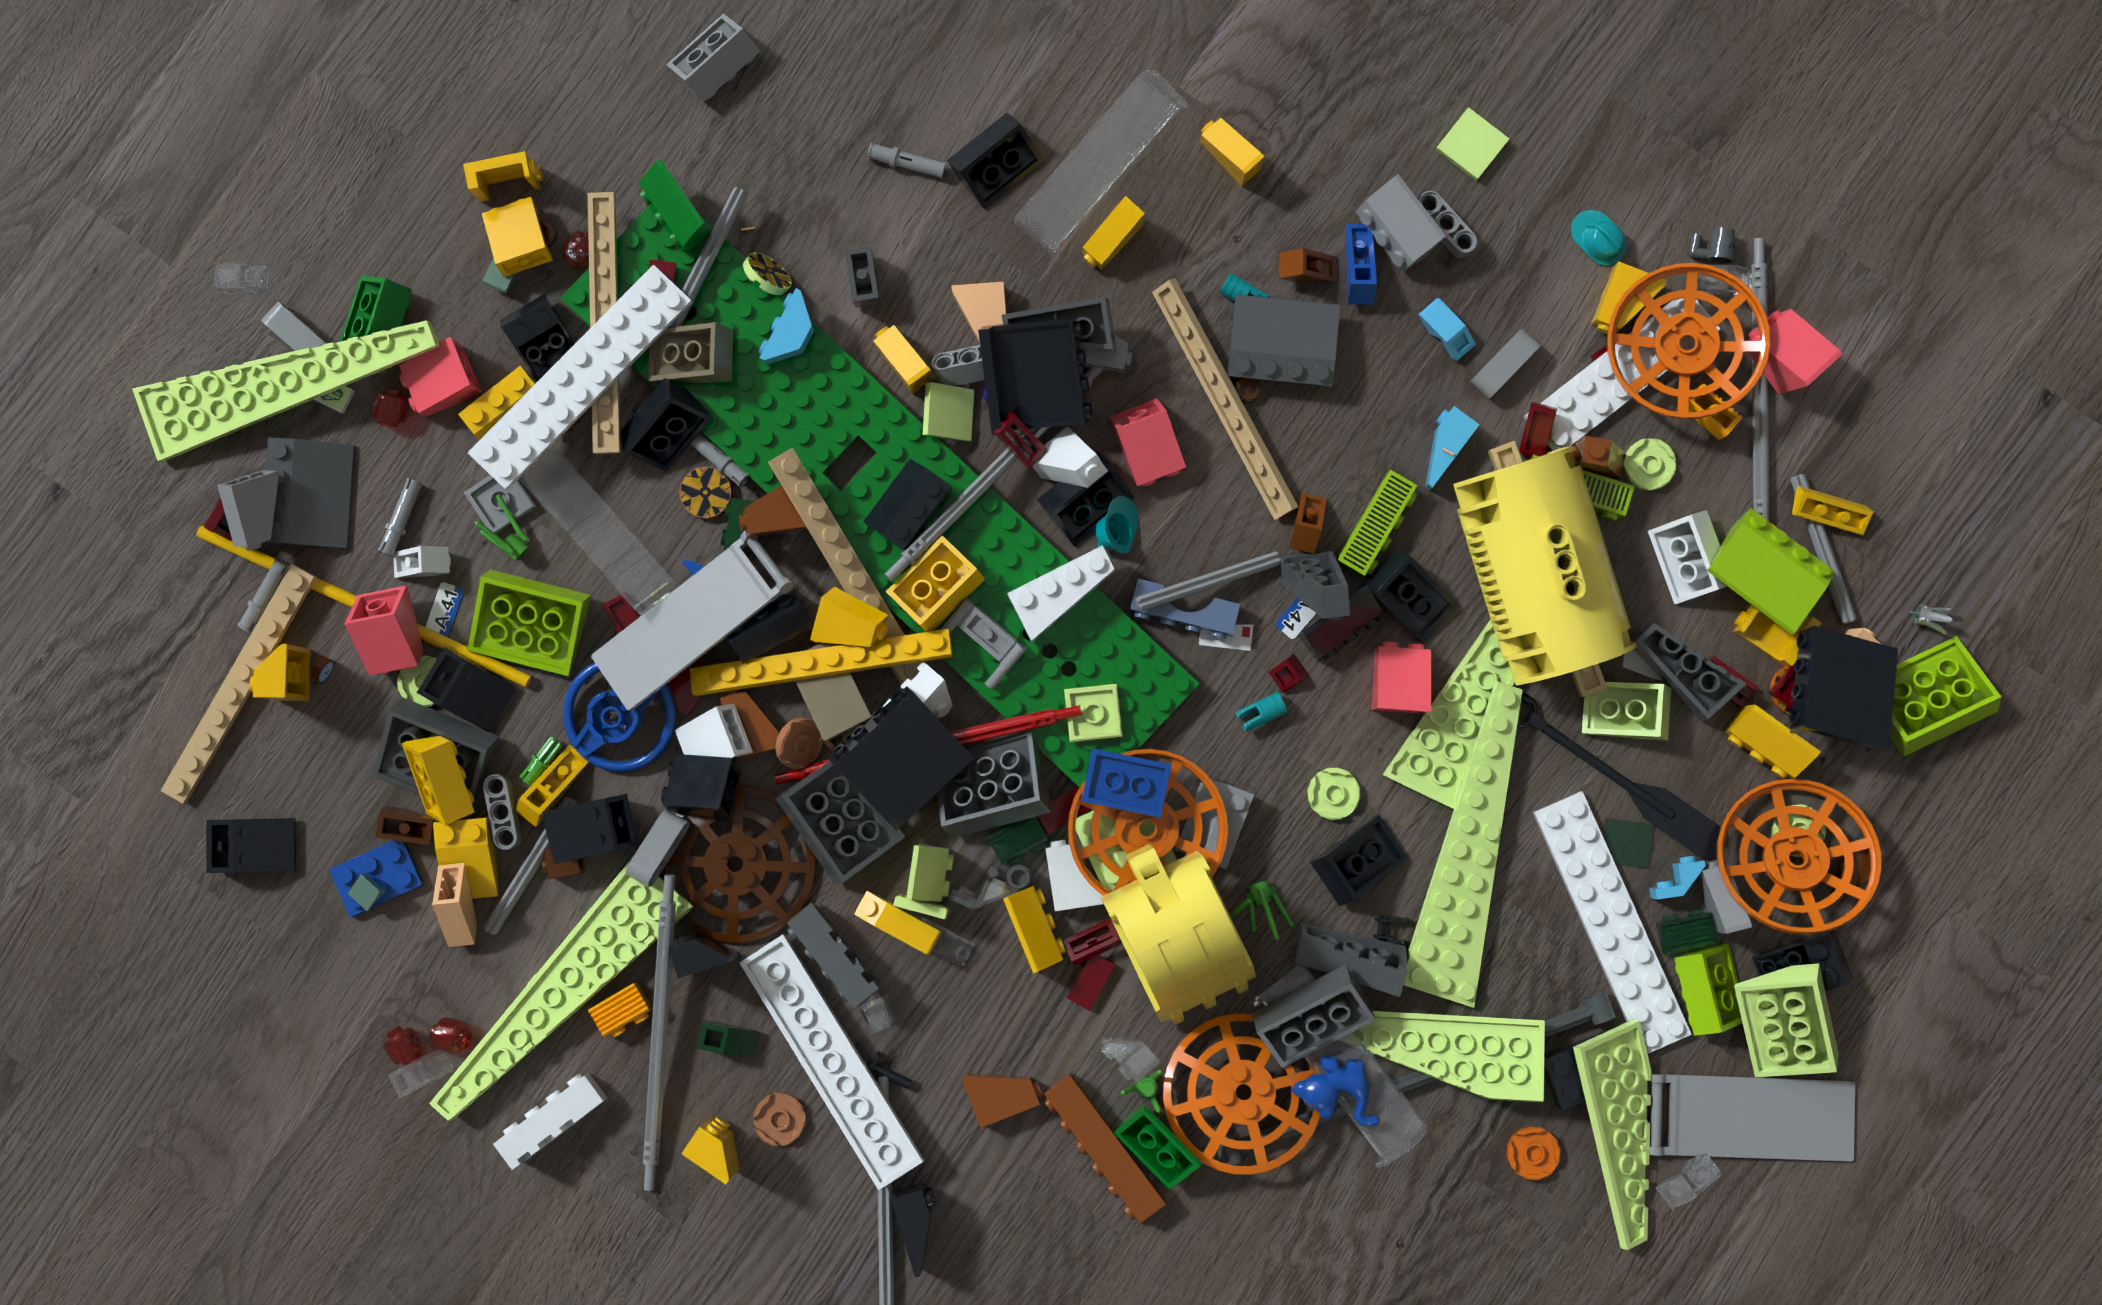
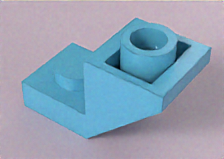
M1435 299L1418 314L1428 333L1441 339L1452 359L1458 361L1476 345L1466 325L1441 299Z
M1696 856L1681 857L1680 863L1672 864L1675 885H1673V880L1657 882V887L1649 888L1651 899L1684 896L1706 866L1705 861L1696 860Z

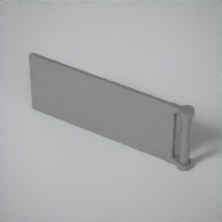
M744 531L740 539L734 542L728 549L591 655V658L628 711L635 709L770 602L774 601L781 594H786L792 590L793 582L789 577L783 575L757 540L758 536L746 538ZM749 546L775 580L777 584L773 589L768 586L742 550L744 547Z
M1651 1073V1081H1649L1652 1082L1649 1155L1823 1161L1854 1160V1081ZM1663 1083H1670L1668 1146H1661Z

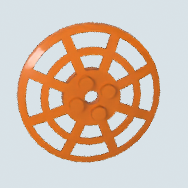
M1679 263L1665 266L1648 273L1636 281L1624 293L1616 305L1607 335V353L1610 365L1624 391L1638 404L1651 412L1677 419H1700L1713 416L1741 401L1753 389L1761 377L1770 349V328L1767 316L1759 299L1752 290L1729 272L1711 265L1698 263ZM1687 274L1685 290L1670 292L1654 300L1645 289L1649 284L1664 277ZM1698 274L1718 279L1731 286L1738 293L1726 304L1714 295L1697 291ZM1636 295L1646 308L1636 320L1632 335L1616 333L1622 312ZM1685 299L1684 312L1677 313L1671 317H1668L1660 308V306L1670 301ZM1695 300L1707 302L1719 309V311L1708 319L1699 313H1695ZM1745 301L1749 304L1757 319L1761 341H1744L1742 327L1734 311ZM1652 314L1661 325L1656 337L1640 336L1643 324ZM1726 318L1733 328L1735 341H1720L1716 327ZM1686 337L1691 338L1695 346L1691 350H1684L1680 347V340ZM1615 344L1631 346L1633 362L1641 376L1630 384L1625 380L1618 366ZM1639 347L1655 349L1658 362L1648 370L1641 360ZM1718 352H1735L1731 365L1724 374L1712 364ZM1743 352H1760L1754 373L1747 384L1739 390L1729 379L1739 367ZM1667 369L1679 375L1678 389L1665 386L1655 378ZM1703 371L1714 381L1703 388L1689 390L1690 376ZM1649 384L1664 394L1678 397L1677 411L1655 406L1636 392ZM1719 388L1731 397L1725 403L1714 408L1698 412H1688L1689 398L1704 396Z
M1140 749L1121 753L1133 757H1156L1172 761L1165 799L1172 787L1182 795L1188 807L1174 811L1164 802L1161 817L1083 802L1081 798L1085 780L1083 781L1070 809L1068 839L1073 859L1079 871L1087 882L1101 895L1104 896L1112 891L1094 878L1083 859L1096 853L1105 866L1115 875L1119 876L1114 891L1127 885L1129 881L1137 880L1135 875L1132 874L1133 871L1127 859L1123 869H1121L1106 854V849L1118 844L1127 854L1150 844L1155 849L1163 867L1166 866L1163 856L1174 846L1186 851L1187 854L1185 856L1198 851L1207 862H1210L1211 878L1214 876L1222 861L1227 845V813L1217 787L1196 764L1180 755L1164 750ZM1181 766L1190 770L1201 780L1209 791L1211 799L1196 803L1190 792L1179 782L1175 781ZM1083 805L1094 810L1091 823L1093 843L1079 849L1076 841L1075 826L1079 806ZM1216 808L1219 833L1215 852H1211L1200 847L1203 831L1201 813ZM1101 814L1116 820L1115 834L1102 840L1099 833ZM1193 816L1194 834L1193 840L1190 842L1178 836L1179 821ZM1151 821L1154 824V831L1151 835L1144 836L1140 833L1139 827L1142 822Z
M1783 779L1765 783L1752 789L1730 809L1719 831L1717 862L1726 889L1734 901L1750 916L1776 930L1794 934H1816L1830 931L1846 924L1865 908L1873 897L1879 883L1881 850L1872 824L1863 811L1848 797L1818 782L1803 779ZM1782 791H1807L1823 796L1826 800L1819 811L1802 806H1785ZM1771 793L1774 809L1761 814L1750 826L1737 817L1738 813L1751 801ZM1836 804L1855 820L1863 832L1864 839L1849 843L1841 828L1828 818ZM1788 815H1801L1809 817L1813 821L1808 829L1791 827ZM1777 817L1780 831L1775 833L1770 839L1756 831L1765 822ZM1823 825L1833 833L1840 845L1830 848L1826 847L1823 840L1817 836ZM1730 826L1744 835L1739 850L1740 865H1725L1724 845ZM1750 840L1764 848L1762 862L1748 864ZM1869 849L1871 871L1868 885L1863 890L1850 884L1854 869L1853 853ZM1792 853L1799 854L1803 858V864L1794 865L1791 863L1789 855ZM1844 856L1842 880L1827 873L1830 859ZM1767 873L1769 878L1775 883L1769 895L1759 887L1752 874ZM1744 876L1752 891L1765 901L1758 913L1750 908L1738 895L1729 877ZM1820 882L1836 889L1830 896L1817 903L1811 892V889ZM1785 889L1799 891L1804 905L1783 903L1779 901V898ZM1843 893L1859 899L1857 904L1844 916L1824 924L1819 910L1832 905ZM1774 907L1791 913H1808L1813 927L1787 926L1769 920L1768 917Z
M1236 1013L1206 1021L1181 1041L1166 1069L1163 1082V1102L1165 1114L1172 1132L1204 1165L1229 1174L1252 1175L1270 1171L1288 1162L1305 1147L1313 1135L1320 1114L1313 1110L1309 1125L1296 1118L1299 1097L1292 1093V1088L1295 1083L1306 1080L1312 1074H1320L1314 1057L1312 1054L1305 1056L1310 1070L1295 1073L1293 1066L1289 1064L1284 1067L1287 1072L1286 1076L1273 1079L1264 1068L1271 1056V1052L1264 1042L1254 1037H1233L1229 1022H1254L1252 1014ZM1219 1025L1223 1040L1209 1047L1199 1059L1184 1052L1188 1045L1200 1034ZM1236 1045H1252L1260 1047L1262 1050L1255 1062L1240 1060ZM1226 1048L1230 1063L1221 1068L1220 1071L1205 1064L1213 1054ZM1180 1062L1192 1069L1188 1081V1102L1173 1106L1171 1099L1172 1079L1176 1065ZM1200 1073L1213 1080L1210 1096L1196 1099V1083ZM1246 1085L1250 1088L1251 1096L1249 1099L1240 1100L1236 1096L1238 1086ZM1291 1086V1103L1287 1112L1275 1105L1274 1102L1276 1089ZM1212 1106L1215 1107L1216 1111L1223 1118L1216 1131L1205 1122L1199 1110ZM1191 1112L1199 1128L1211 1138L1203 1153L1187 1139L1177 1122L1176 1116ZM1268 1113L1282 1121L1280 1126L1272 1133L1263 1138L1261 1137L1258 1122L1265 1118ZM1232 1123L1243 1126L1247 1125L1251 1141H1236L1225 1136ZM1289 1126L1303 1134L1300 1140L1288 1152L1275 1160L1267 1161L1264 1146L1278 1139ZM1221 1144L1233 1149H1253L1257 1165L1234 1166L1221 1163L1212 1158Z

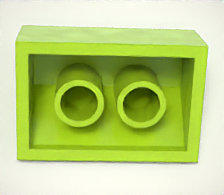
M1729 943L1687 952L1674 958L1676 973L1682 986V997L1686 1002L1689 1024L1692 1027L1694 1036L1722 1033L1742 1024L1734 988L1735 984L1739 982Z

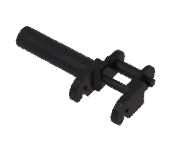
M1379 915V918H1374L1378 922L1377 934H1373V937L1377 938V940L1384 938L1386 942L1394 944H1407V940L1393 938L1392 931L1395 921L1409 922V918L1389 915L1388 919H1383L1381 915ZM1384 922L1389 923L1388 935H1382Z
M857 1042V1044H856V1046H855V1048L857 1049V1051H858V1048L860 1047V1044H861L860 1042ZM880 1051L877 1052L873 1063L865 1062L873 1074L887 1077L890 1082L907 1090L909 1089L912 1082L911 1079L877 1064L881 1054Z

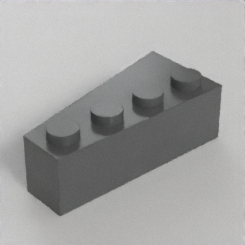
M1106 297L1002 314L1003 324L1077 317V324L1081 323L1083 329L1080 349L1117 352L1110 301Z
M814 901L810 902L787 922L789 926L787 931L796 942L799 940L806 947L804 949L806 955L813 962L817 961L822 968V974L829 982L835 984L839 989L838 992L847 1003L849 1002L853 1008H856L879 989V979Z
M1302 923L1295 949V963L1305 968H1313L1325 973H1330L1346 964L1358 984L1398 997L1401 996L1408 970L1406 946Z

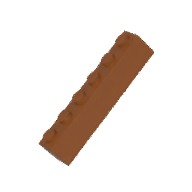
M1070 1072L1044 1091L1046 1098L1043 1101L1052 1113L1057 1111L1061 1116L1062 1120L1059 1123L1067 1134L1072 1132L1078 1139L1075 1144L1084 1156L1089 1154L1094 1162L1091 1166L1099 1177L1104 1175L1110 1182L1107 1187L1116 1199L1121 1197L1126 1205L1123 1209L1131 1220L1136 1218L1141 1224L1166 1205L1163 1196L1122 1141L1113 1133V1129Z

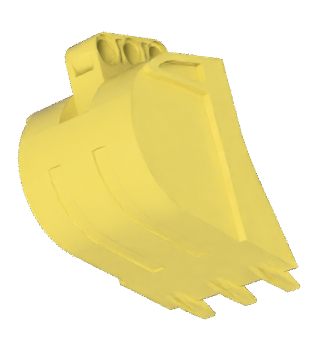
M1150 844L1125 855L1137 880L1102 896L1101 899L1160 1022L1163 1023L1171 1019L1173 1024L1177 1025L1184 1021L1183 1012L1203 1003L1206 1009H1210L1216 1006V996L1233 988L1239 994L1247 991V981L1256 977L1254 966L1210 876L1211 870L1203 855L1195 851L1164 867L1155 849Z

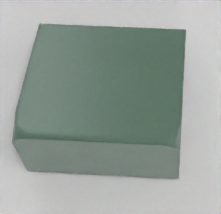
M493 258L482 284L506 294L518 278V273L503 277Z
M361 874L348 892V895L366 911H369L386 891L367 874Z

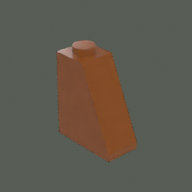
M1584 436L1573 444L1576 450L1572 451L1576 466L1581 465L1582 470L1597 475L1621 479L1625 452L1612 440Z
M782 485L745 507L742 511L743 515H739L740 530L745 531L746 538L808 530Z
M741 689L726 691V696L720 698L721 705L735 704L753 751L751 754L738 756L735 759H743L776 750L775 746L780 730L747 691L741 692Z
M972 1073L964 1074L961 1077L980 1128L1040 1105L1039 1098L1043 1097L1038 1081L1033 1083L1031 1077Z

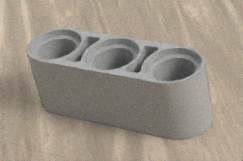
M1434 191L1423 193L1419 198V202L1422 204L1423 201L1428 200L1434 204V210L1426 211L1446 236L1441 242L1455 257L1466 258L1469 256L1477 244L1475 234L1438 193ZM1444 219L1450 221L1452 229H1443L1440 221ZM1457 240H1467L1469 243V248H1460L1457 244Z
M279 301L261 319L269 329L294 351L327 344L325 340Z
M1521 328L1470 382L1490 399L1541 345L1526 330Z
M980 345L943 352L932 360V366L940 384L958 386L985 380Z
M490 775L483 783V790L494 843L502 850L515 849L521 844L523 835L519 815L516 812L517 805L513 784L505 775ZM500 779L503 783V789L497 794L493 790V783L495 780ZM501 805H505L508 808V816L505 819H501L498 816V808ZM506 831H510L513 834V842L510 845L505 844L503 841V834Z
M665 809L627 866L626 875L650 888L688 831L690 822Z

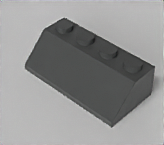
M1346 964L1252 1013L1257 1034L1281 1068L1376 1020L1357 980Z

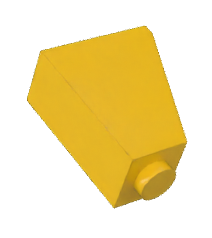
M1222 118L1218 119L1215 123L1212 120L1203 127L1200 142L1241 187L1261 170L1264 155Z
M1127 196L1120 201L1082 247L1083 259L1092 268L1097 266L1102 270L1144 225L1145 213Z
M1619 261L1613 266L1591 323L1597 326L1598 331L1608 334L1610 320L1616 305L1624 293L1636 281L1647 275L1648 272ZM1664 278L1659 279L1646 286L1645 289L1653 298L1666 285L1668 280ZM1636 295L1622 312L1616 333L1645 306Z
M894 325L891 328L886 326L876 333V339L873 340L875 346L912 394L933 379L929 367Z
M833 587L821 597L810 640L822 643L870 647L878 639L882 640L888 630V626H886L888 614Z

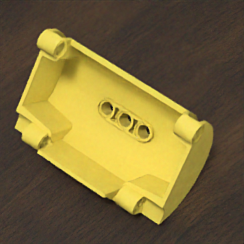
M1567 446L1548 452L1546 455L1453 484L1460 505L1457 512L1503 659L1509 662L1516 685L1532 683L1577 671L1621 656L1637 648L1636 642H1631L1628 629L1631 628L1581 465L1576 466L1572 451L1576 450L1575 446ZM1552 530L1558 534L1556 544L1550 540L1549 535ZM1560 556H1563L1566 560L1564 570L1558 566V558ZM1568 582H1571L1574 586V593L1571 596L1566 591V584Z

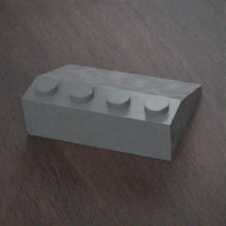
M1236 294L1227 375L1333 386L1340 305Z
M268 438L266 470L278 471L279 479L271 540L263 543L280 546L348 549L355 445L289 438Z
M402 697L389 710L373 776L419 794L402 743L442 736L452 741L457 748L458 755L455 757L458 765H461L465 772L466 779L464 783L466 789L468 788L471 791L475 803L492 762L499 736Z
M1032 730L965 747L974 759L938 792L941 827L952 838L1051 812L1048 786Z
M831 761L775 798L835 885L844 883L905 838L901 830L898 829L896 831L841 774Z

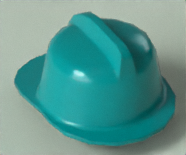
M1587 210L1578 214L1571 225L1572 238L1594 262L1599 265L1610 266L1621 261L1626 253V238L1620 227L1614 224L1606 215L1600 211Z
M1117 496L1112 500L1107 515L1099 520L1096 525L1097 547L1103 545L1105 550L1117 551L1120 554H1126L1131 550L1139 519L1136 506L1130 498Z

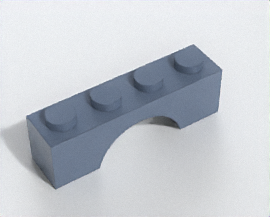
M1142 579L1137 580L1130 608L1131 612H1135L1134 617L1149 620L1150 616L1159 618V623L1175 627V623L1186 625L1185 630L1200 633L1201 629L1211 631L1210 636L1220 639H1226L1227 635H1233L1240 607L1239 603L1214 598L1206 608L1197 612L1181 611L1170 602L1139 611L1135 599L1163 589L1164 585Z

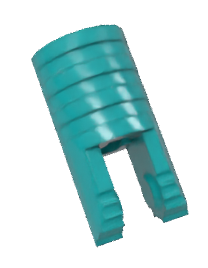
M1233 273L1229 274L1219 293L1234 302L1236 294L1248 295L1251 293L1258 297H1271Z
M1277 691L1238 710L1236 715L1238 718L1244 719L1257 712L1259 713V716L1243 725L1244 731L1249 732L1288 713Z

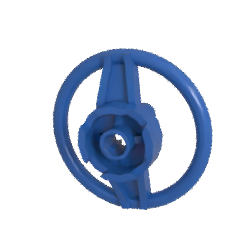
M594 662L575 677L566 693L563 705V721L566 734L575 750L589 763L601 769L615 772L640 769L653 762L662 754L673 735L676 710L671 691L667 684H665L632 711H628L614 690L602 692L595 696L588 704V721L578 735L574 723V703L582 685L591 676L600 672V669ZM660 693L665 708V724L658 742L650 751L630 761H611L593 753L607 742L619 743L634 736L644 720L643 710ZM610 711H616L619 715V720L611 721L610 716L612 714Z

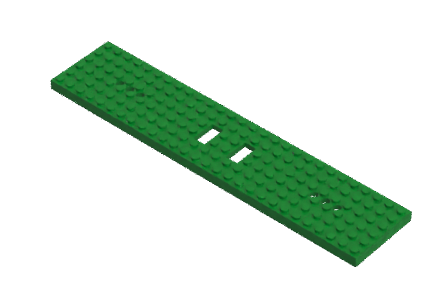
M653 203L650 204L617 238L618 300L648 271L649 260L676 262L675 285L682 291L708 238L688 252L682 246L677 248L668 236L672 233L668 225L661 226L654 215L657 209ZM703 219L710 232H712L713 227ZM725 239L691 307L696 308L697 315L691 320L684 319L681 325L688 326L716 322L733 329V344L735 348L732 357V381L677 383L685 387L712 414V419L701 432L727 456H730L732 461L742 470L750 474L749 477L767 494L781 486L768 462L788 449L793 448L887 607L916 634L924 633L925 631L886 592L912 565L909 564L892 582L889 581L884 574L902 557L901 553L903 551L863 521L909 459L927 468L952 487V492L919 536L979 476L937 437L923 435V424L813 321L814 332L803 354L769 365L762 363L759 349L765 339L769 340L773 333L771 326L777 316H782L785 310L783 303L787 296L784 294L772 295L763 291L759 287L761 284L757 280L751 281L743 268L746 258ZM588 268L561 296V299L590 326ZM650 346L631 365L647 381L649 377ZM649 382V383H651L655 388H657V386H658L661 382ZM860 437L877 454L840 490L824 473ZM989 487L941 535L974 565L985 578L967 599L972 601L976 607L981 608L1017 639L1018 643L1026 648L1023 655L993 690L987 687L985 682L1000 666L1001 662L995 659L959 628L958 625L951 632L953 657L943 658L1006 719L1052 708L1055 711L1066 708L1064 689L1117 684L1123 737L1070 742L1067 719L1059 720L1054 725L1031 729L1034 733L1037 748L1079 788L1086 779L1092 748L1119 754L1138 750L1200 684L1097 587L1058 619L1050 628L1044 631L1033 642L1026 640L1023 636L1025 628L1007 593L1059 568L1069 561L992 488ZM958 607L934 631L940 630ZM1046 644L1056 646L1057 655L1054 658L1048 659L1043 656L1042 649ZM1065 662H1072L1076 665L1077 670L1073 676L1067 677L1061 672V667Z

